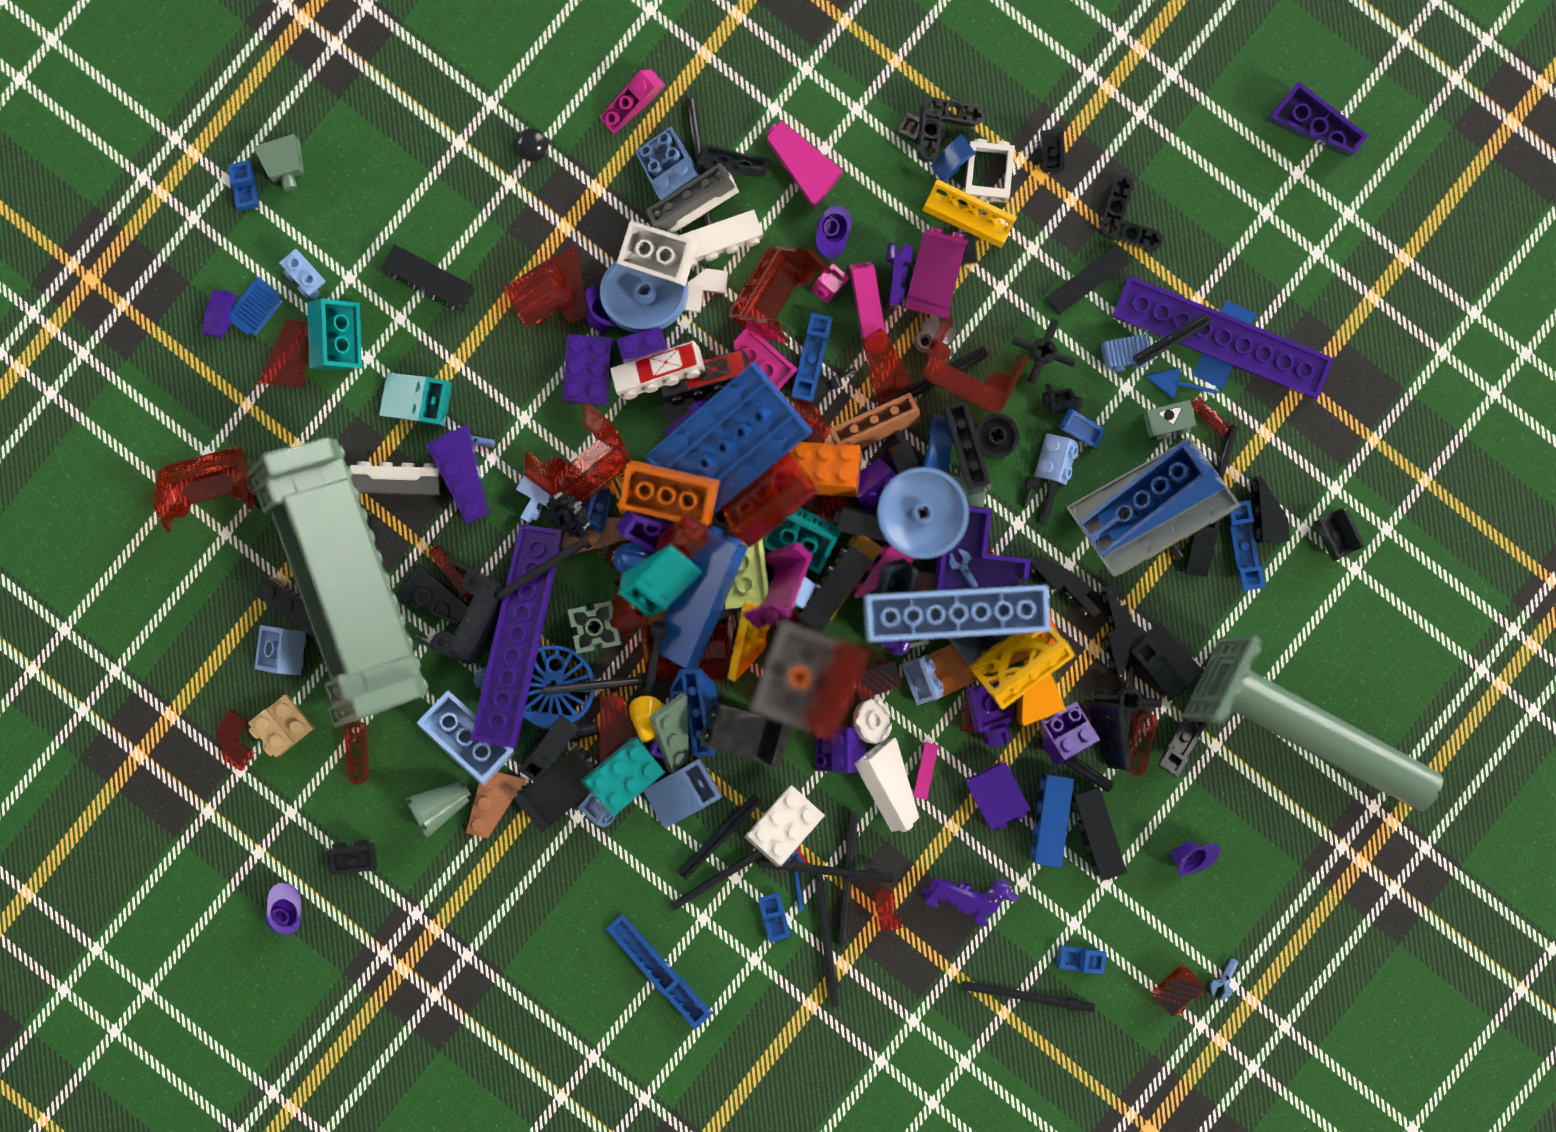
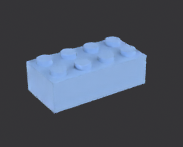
M447 691L417 722V725L484 787L514 755V750L512 748L471 741L476 715L451 692Z

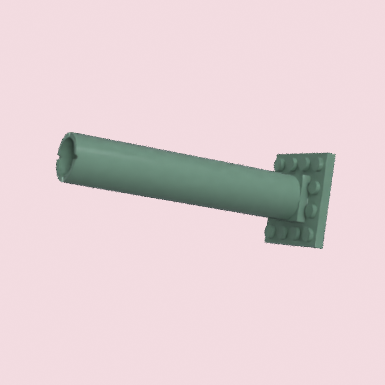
M1255 636L1219 638L1182 715L1184 719L1188 721L1223 722V720L1228 718L1232 710L1417 811H1425L1435 802L1438 797V791H1441L1443 784L1441 773L1251 671L1250 664L1259 654L1261 639Z

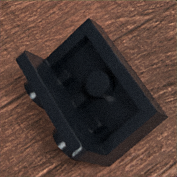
M1346 507L1330 512L1313 521L1332 561L1339 560L1351 552L1365 547Z
M904 558L884 563L875 595L912 593L918 570Z
M368 840L354 841V845L346 846V842L334 843L332 848L326 850V855L330 856L332 875L378 869L375 843H368Z

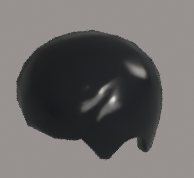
M526 128L519 132L515 139V150L522 159L537 162L545 157L548 152L549 142L542 131L536 128Z

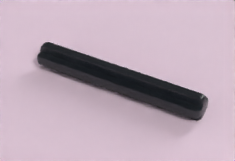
M1202 314L1134 355L1133 360L1136 365H1143L1209 325L1211 321L1208 315Z
M1041 735L1037 739L1036 745L1045 750ZM1075 756L1063 762L1106 792H1109L1114 785L1113 781Z

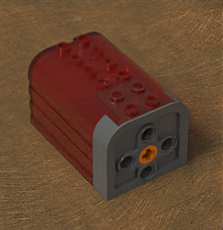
M782 621L751 710L812 732L828 730L837 722L841 711L846 712L850 700L847 697L848 690L854 689L857 677L854 675L856 658L852 649L839 640Z

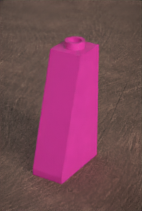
M780 121L778 125H772L767 132V143L810 206L815 209L841 178L843 170L783 121Z
M870 261L848 265L863 346L865 349L869 348L870 351L883 349L882 345H887L875 267Z

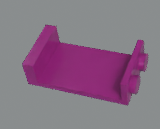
M930 226L929 230L924 229L904 308L947 319L968 240L963 239V234L951 232L949 236L942 234L943 229Z
M799 542L769 552L765 557V561L776 570L763 606L743 613V617L757 629L789 619L813 556Z

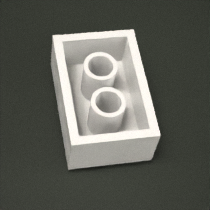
M630 220L617 264L685 286L698 243L694 240Z
M791 785L786 788L744 838L776 867H779L825 815Z

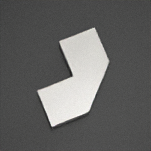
M706 268L688 282L689 297L684 311L701 313L703 292L725 294L728 271Z

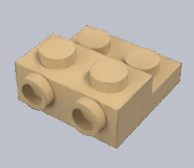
M288 694L283 695L269 708L264 709L248 722L251 726L249 732L256 739L260 737L265 744L263 745L264 751L269 756L274 755L275 757L284 754L314 729L313 725Z

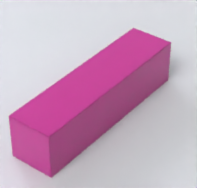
M924 742L913 797L927 800L939 745Z

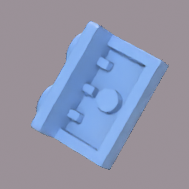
M294 249L279 262L285 269L283 273L291 282L295 280L300 285L297 289L304 297L310 296L316 300L322 295L317 289L325 283V280L297 249Z
M1046 433L1034 476L1066 485L1072 475V464L1078 454V443L1071 438Z
M927 654L901 664L917 705L937 700L943 696V685L939 679L937 680L934 673L936 670L935 664L931 658L929 659Z

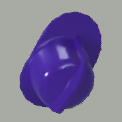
M837 205L829 207L817 220L816 246L819 252L826 258H836L845 249L852 221L849 212L844 207Z
M589 287L585 293L588 306L586 319L599 335H603L613 327H617V325L609 319L603 309L600 287Z
M1186 841L1170 851V855L1178 867L1177 873L1181 877L1208 868L1217 860L1220 854V848L1217 844L1201 846L1193 841Z
M278 883L268 893L265 923L274 934H292L300 926V894L291 884Z

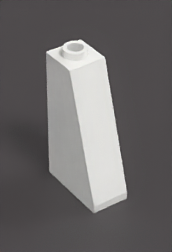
M896 738L886 739L878 742L854 765L891 832L900 830L901 832H906L913 827V823L919 818L897 740Z

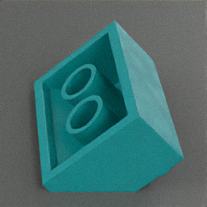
M318 299L308 302L309 369H361L360 303Z

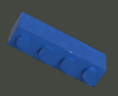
M1044 773V778H1040L1039 791L1042 794L1041 800H1037L1036 813L1039 814L1038 822H1034L1033 835L1036 836L1035 844H1031L1030 858H1033L1032 861L1035 864L1062 868L1074 779L1071 777Z

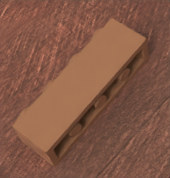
M907 393L829 428L831 438L834 444L860 445L862 449L920 423V410L911 393Z

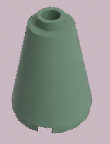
M459 782L409 796L406 798V801L424 834L428 837L469 802L467 797L471 794L465 784L460 785Z

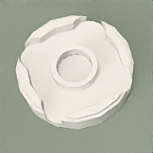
M868 699L862 701L856 707L853 717L855 731L866 743L875 744L882 742L889 736L892 723H890L889 717H891L887 706L880 700Z

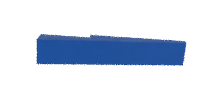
M621 914L606 928L662 995L671 1001L694 1029H697L714 1013L624 914Z

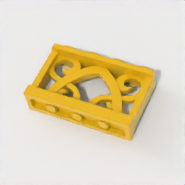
M1051 625L1050 631H1045V637L1041 642L1039 634L1042 632L1010 633L1005 640L995 644L972 665H968L976 679L983 685L1002 710L1075 656L1069 644ZM1051 638L1056 642L1053 646L1047 645ZM1032 651L1029 657V664L1023 668L1013 667L1008 669L1014 653ZM988 672H990L991 674H997L992 677L984 676ZM999 681L1000 685L995 689L990 684Z

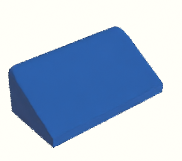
M596 483L587 488L582 508H586V515L590 516L588 521L591 525L588 529L603 532L613 495L610 490Z

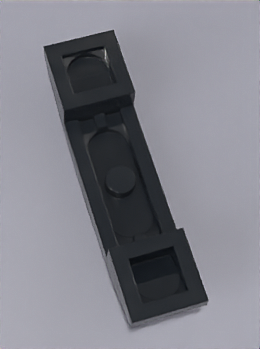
M1183 718L1169 740L1158 766L1178 778L1188 761V755L1205 726L1210 724V722L1188 721Z

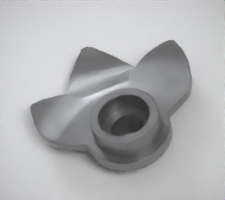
M938 316L930 317L924 321L922 331L915 336L914 345L918 351L923 353L929 352L936 359L949 358L952 356V351L947 345L955 337L956 330L948 326H940ZM921 339H928L929 344L926 346L922 345Z

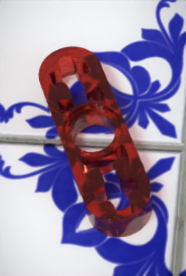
M437 544L429 550L430 555L467 601L471 600L474 595L464 589V575L457 566L448 562L449 556Z
M1142 712L1136 717L1129 746L1131 763H1135L1137 760V756L1133 755V752L1145 754L1144 758L1139 757V763L1142 764L1141 769L1137 768L1136 772H1134L1133 767L1127 770L1135 776L1143 775L1147 770L1156 732L1157 719L1148 712ZM1146 716H1149L1148 720L1152 721L1151 726L1147 725L1145 732H1150L1149 736L1138 734V730L1143 731L1144 724H1141V720L1146 719ZM1143 737L1146 739L1147 747L1144 750L1136 748L1135 743L1138 738Z
M357 720L345 725L344 735L348 779L351 783L359 785L369 779L370 769L366 725L362 721ZM354 724H356L357 728L361 729V732L357 733V740L362 738V742H350V740L355 739V734L350 732V728H353ZM354 746L362 748L363 755L360 758L352 756L351 750ZM364 761V764L359 765V770L364 772V776L358 780V777L353 775L357 771V765L352 766V762Z

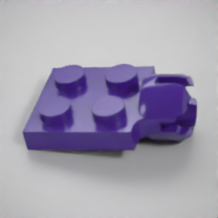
M896 242L888 243L886 262L893 264L887 307L889 311H896L898 305L901 306L903 302L904 288H901V284H904L907 267L903 265L911 263L913 252L912 246L906 243L902 247L901 252H898Z
M999 681L990 683L994 689L1000 685ZM982 684L966 688L974 732L983 733L986 746H1003V741H1005V744H1008L1011 739L1008 724L1014 720L1012 705L1009 704L1002 710Z

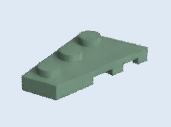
M683 693L649 716L667 771L672 773L689 761L687 695Z

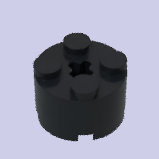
M990 414L984 417L975 427L982 455L987 459H1002L1013 452L1019 443L1020 433L1015 421L1006 414ZM998 432V437L1001 439L994 441L991 434Z

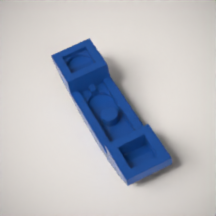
M811 313L791 395L792 398L813 402L833 317Z
M933 413L931 414L927 433L930 439L923 468H932L946 473L951 455L952 439L945 417Z
M1250 500L1239 502L1241 506L1228 514L1230 540L1238 578L1243 591L1265 588L1263 569L1259 565L1252 526L1254 519Z

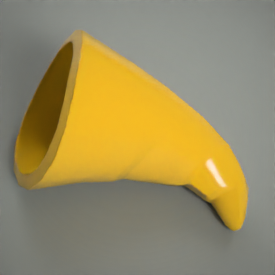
M641 696L635 698L629 706V713L640 740L644 742L649 741L655 735L649 716L663 707V704L655 697Z

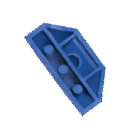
M701 668L680 669L669 693L671 700L681 693L687 695L690 753L693 757L714 756L715 749L700 745V734L706 725L708 708L712 702L718 703L716 684Z

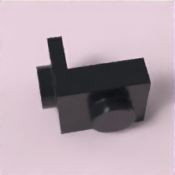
M1045 384V393H1042L1045 406H1049L1052 414L1078 408L1077 399L1072 388L1053 392L1050 384Z

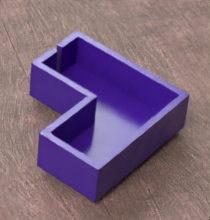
M968 507V524L962 538L948 552L937 556L933 592L1028 587V584L1019 583V578H1029L1031 559L987 554L992 509ZM957 549L968 552L972 558L968 561V568L978 584L975 589L969 588L959 569L951 570L948 565L950 553L954 556L957 563L962 564V557Z

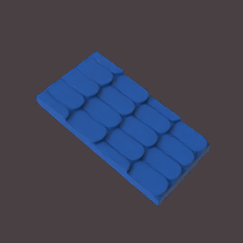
M753 362L644 457L651 465L720 480L713 513L715 515L813 431L764 371L761 370L759 365Z

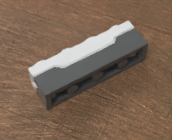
M719 163L646 211L654 228L673 234L737 194L739 190L732 175Z
M358 461L357 465H350L352 472L351 480L359 493L442 496L443 478L436 464L424 463L423 467H415V463H401V467H395L391 462H379V466H371V462Z

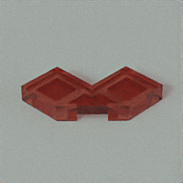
M229 710L217 728L222 747L223 760L238 770L244 771L256 753L238 741L249 721L233 710Z

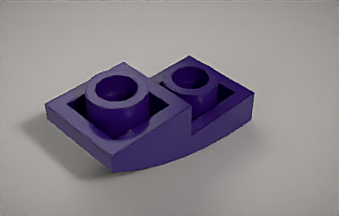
M213 290L204 316L203 335L223 339L232 321L228 314L236 300L233 292Z

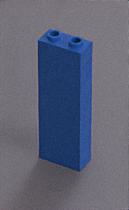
M713 525L711 528H701L688 559L702 570V573L669 606L663 622L668 624V632L661 641L660 654L685 669L698 668L748 549L747 546L741 543L742 540L733 535L727 536L724 534L723 529Z

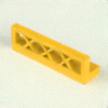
M938 179L922 210L1000 248L1003 247L1017 218ZM937 189L945 191L947 196L937 193ZM958 200H964L968 205H962ZM977 209L985 210L987 214L983 215ZM1001 218L1008 221V226L1000 223L998 219Z

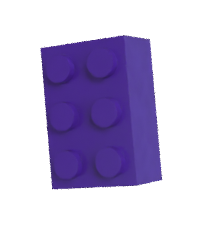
M567 335L562 401L565 404L609 407L612 374L610 368H612L614 340L612 338Z

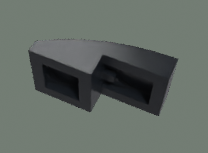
M907 112L897 129V133L917 144L920 118ZM929 124L925 125V132L933 136L935 134L934 127ZM942 130L940 136L939 151L948 136L947 133ZM928 141V146L925 148L926 150L929 151V144L932 141Z

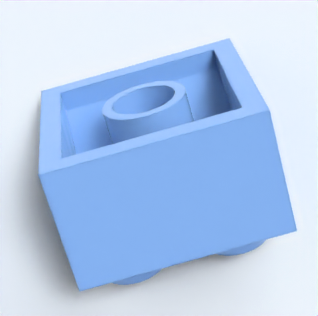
M260 625L254 669L277 674L301 675V669L304 665V647L307 642L306 631Z

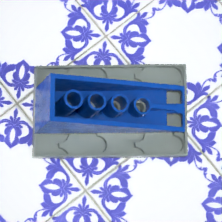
M1188 438L1068 505L1067 509L1113 576H1117L1142 561L1150 559L1179 540L1187 538L1206 525L1214 523L1241 505L1194 440Z

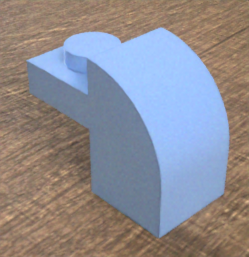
M526 470L516 490L531 498L520 517L531 523L532 520L536 521L542 512L541 504L546 506L549 502L548 500L552 497V492L549 485L543 479Z

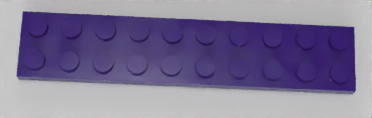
M1129 275L1127 277L1112 318L1164 338L1202 314H1207L1211 323L1177 344L1314 400L1318 399L1334 360L1333 357Z
M520 524L506 586L560 553L564 536L562 530ZM557 565L502 600L471 741L516 749Z

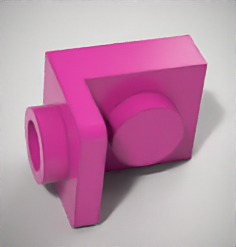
M832 264L817 279L812 291L818 298L829 303L833 296L847 283L849 277L836 265Z

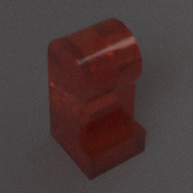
M880 887L875 892L880 931L903 928L901 917H895L893 904L895 896L888 887Z

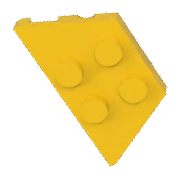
M747 600L743 604L728 679L732 681H737L766 647V634L770 628V625L757 629L743 617L744 612L760 607Z

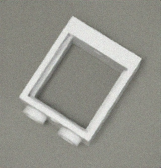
M984 139L971 141L970 146L974 151L1007 154L1004 189L972 185L975 155L967 160L964 192L982 201L1007 203L1010 197L1015 146L1009 145L1005 141H998L996 144L987 143L988 141Z

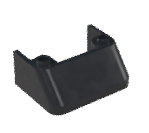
M449 557L448 562L467 571L463 578V587L467 592L474 595L454 635L446 631H440L433 636L432 640L420 634L410 633L409 636L411 639L442 655L464 664H475L480 660L496 629L503 600H499L496 597V593L506 587V584L457 559Z

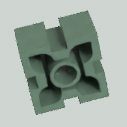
M614 601L594 604L595 610L589 611L588 606L568 610L571 627H577L578 635L573 636L576 653L597 650L596 644L602 643L603 648L622 644L619 627H613L612 619L617 618ZM593 621H597V624L601 625L596 634L594 630L591 631L590 626L594 624Z

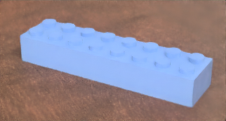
M1048 585L863 596L866 641L1050 631Z

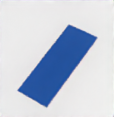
M1227 300L1221 311L1226 315L1252 324L1256 313ZM1202 354L1193 376L1223 389L1233 366Z

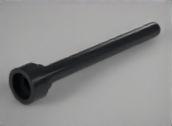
M652 621L650 624L649 632L653 640L643 696L652 697L661 641L668 632V624L663 621Z

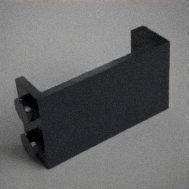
M712 702L706 713L707 721L705 728L700 734L701 746L776 767L780 766L791 724Z
M578 745L575 746L568 754L547 770L536 783L533 782L514 798L542 833L590 793L581 780L594 770L598 764L594 765L590 761L591 755L584 747L579 748Z

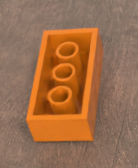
M800 442L768 469L766 482L769 492L858 497L862 460L860 445Z
M633 461L626 465L619 508L706 528L712 524L720 480Z

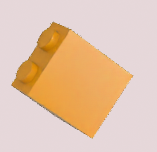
M1029 658L1023 660L1024 665L1019 667L1023 668L1029 664ZM1052 674L1048 675L1017 699L1016 720L1018 724L1026 726L1066 710Z

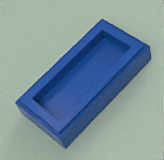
M1068 409L1059 426V429L1093 449L1097 448L1106 429L1073 409Z

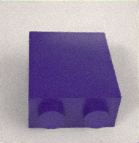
M660 326L617 339L624 363L667 350Z
M1004 760L964 780L990 830L995 829V831L1006 827V822L1013 818L1017 821L1027 816L1026 812L1030 808Z

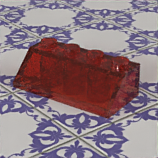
M789 451L721 508L733 535L750 548L807 501L812 499L818 493V490L812 478Z
M841 640L840 644L835 643L830 655L834 657L832 665H826L821 677L825 679L823 687H817L812 699L816 701L814 709H808L803 722L807 723L806 729L834 741L869 656V650Z

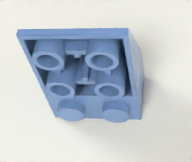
M669 127L635 151L660 200L701 175L700 172H696V165L672 127Z
M701 757L655 782L643 791L664 829L722 798L719 788Z

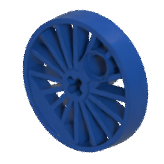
M561 645L541 646L538 648V652L542 654L545 672L535 661L534 667L543 678L532 674V678L540 683L531 682L530 687H538L539 689L529 691L528 696L540 693V688L551 684L552 680L556 681V685L571 684L586 679L595 681L593 671L586 659L569 647ZM555 649V655H551L547 659L545 650ZM560 650L569 652L566 660L559 656ZM573 655L576 656L581 662L565 674L566 667ZM560 659L562 662L561 669L558 671L551 670V660ZM583 665L586 667L588 675L566 681L568 677ZM595 690L580 691L590 693L588 702L570 693L540 694L525 706L523 717L530 723L546 729L560 715L572 723H576L591 707ZM564 696L585 706L580 714H577ZM544 697L537 712L527 711ZM559 699L569 709L573 716L563 715ZM549 700L548 713H541ZM554 701L559 714H552Z

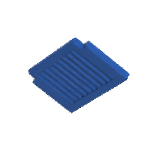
M257 277L230 310L228 316L232 320L231 323L249 336L252 333L256 336L283 301L279 299L281 294Z

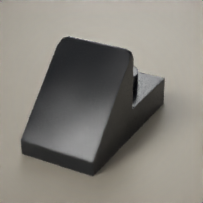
M1062 127L1040 131V140L1037 141L1043 174L1065 170L1064 131Z

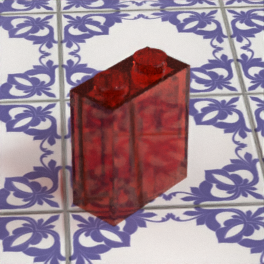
M555 261L542 262L504 287L525 327L537 325L575 300L572 294V287L568 282H565L562 276V269Z

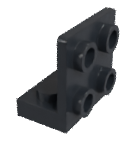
M1010 634L947 638L967 665L970 666L989 648L1005 640Z

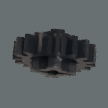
M560 491L548 500L549 502L546 506L549 508L547 513L551 515L550 520L556 522L555 527L562 530L563 534L568 532L569 537L574 535L577 538L588 530V527L591 525L588 521L590 516L586 515L587 509L581 507L582 502L576 500L574 495L569 497L567 492L562 494Z

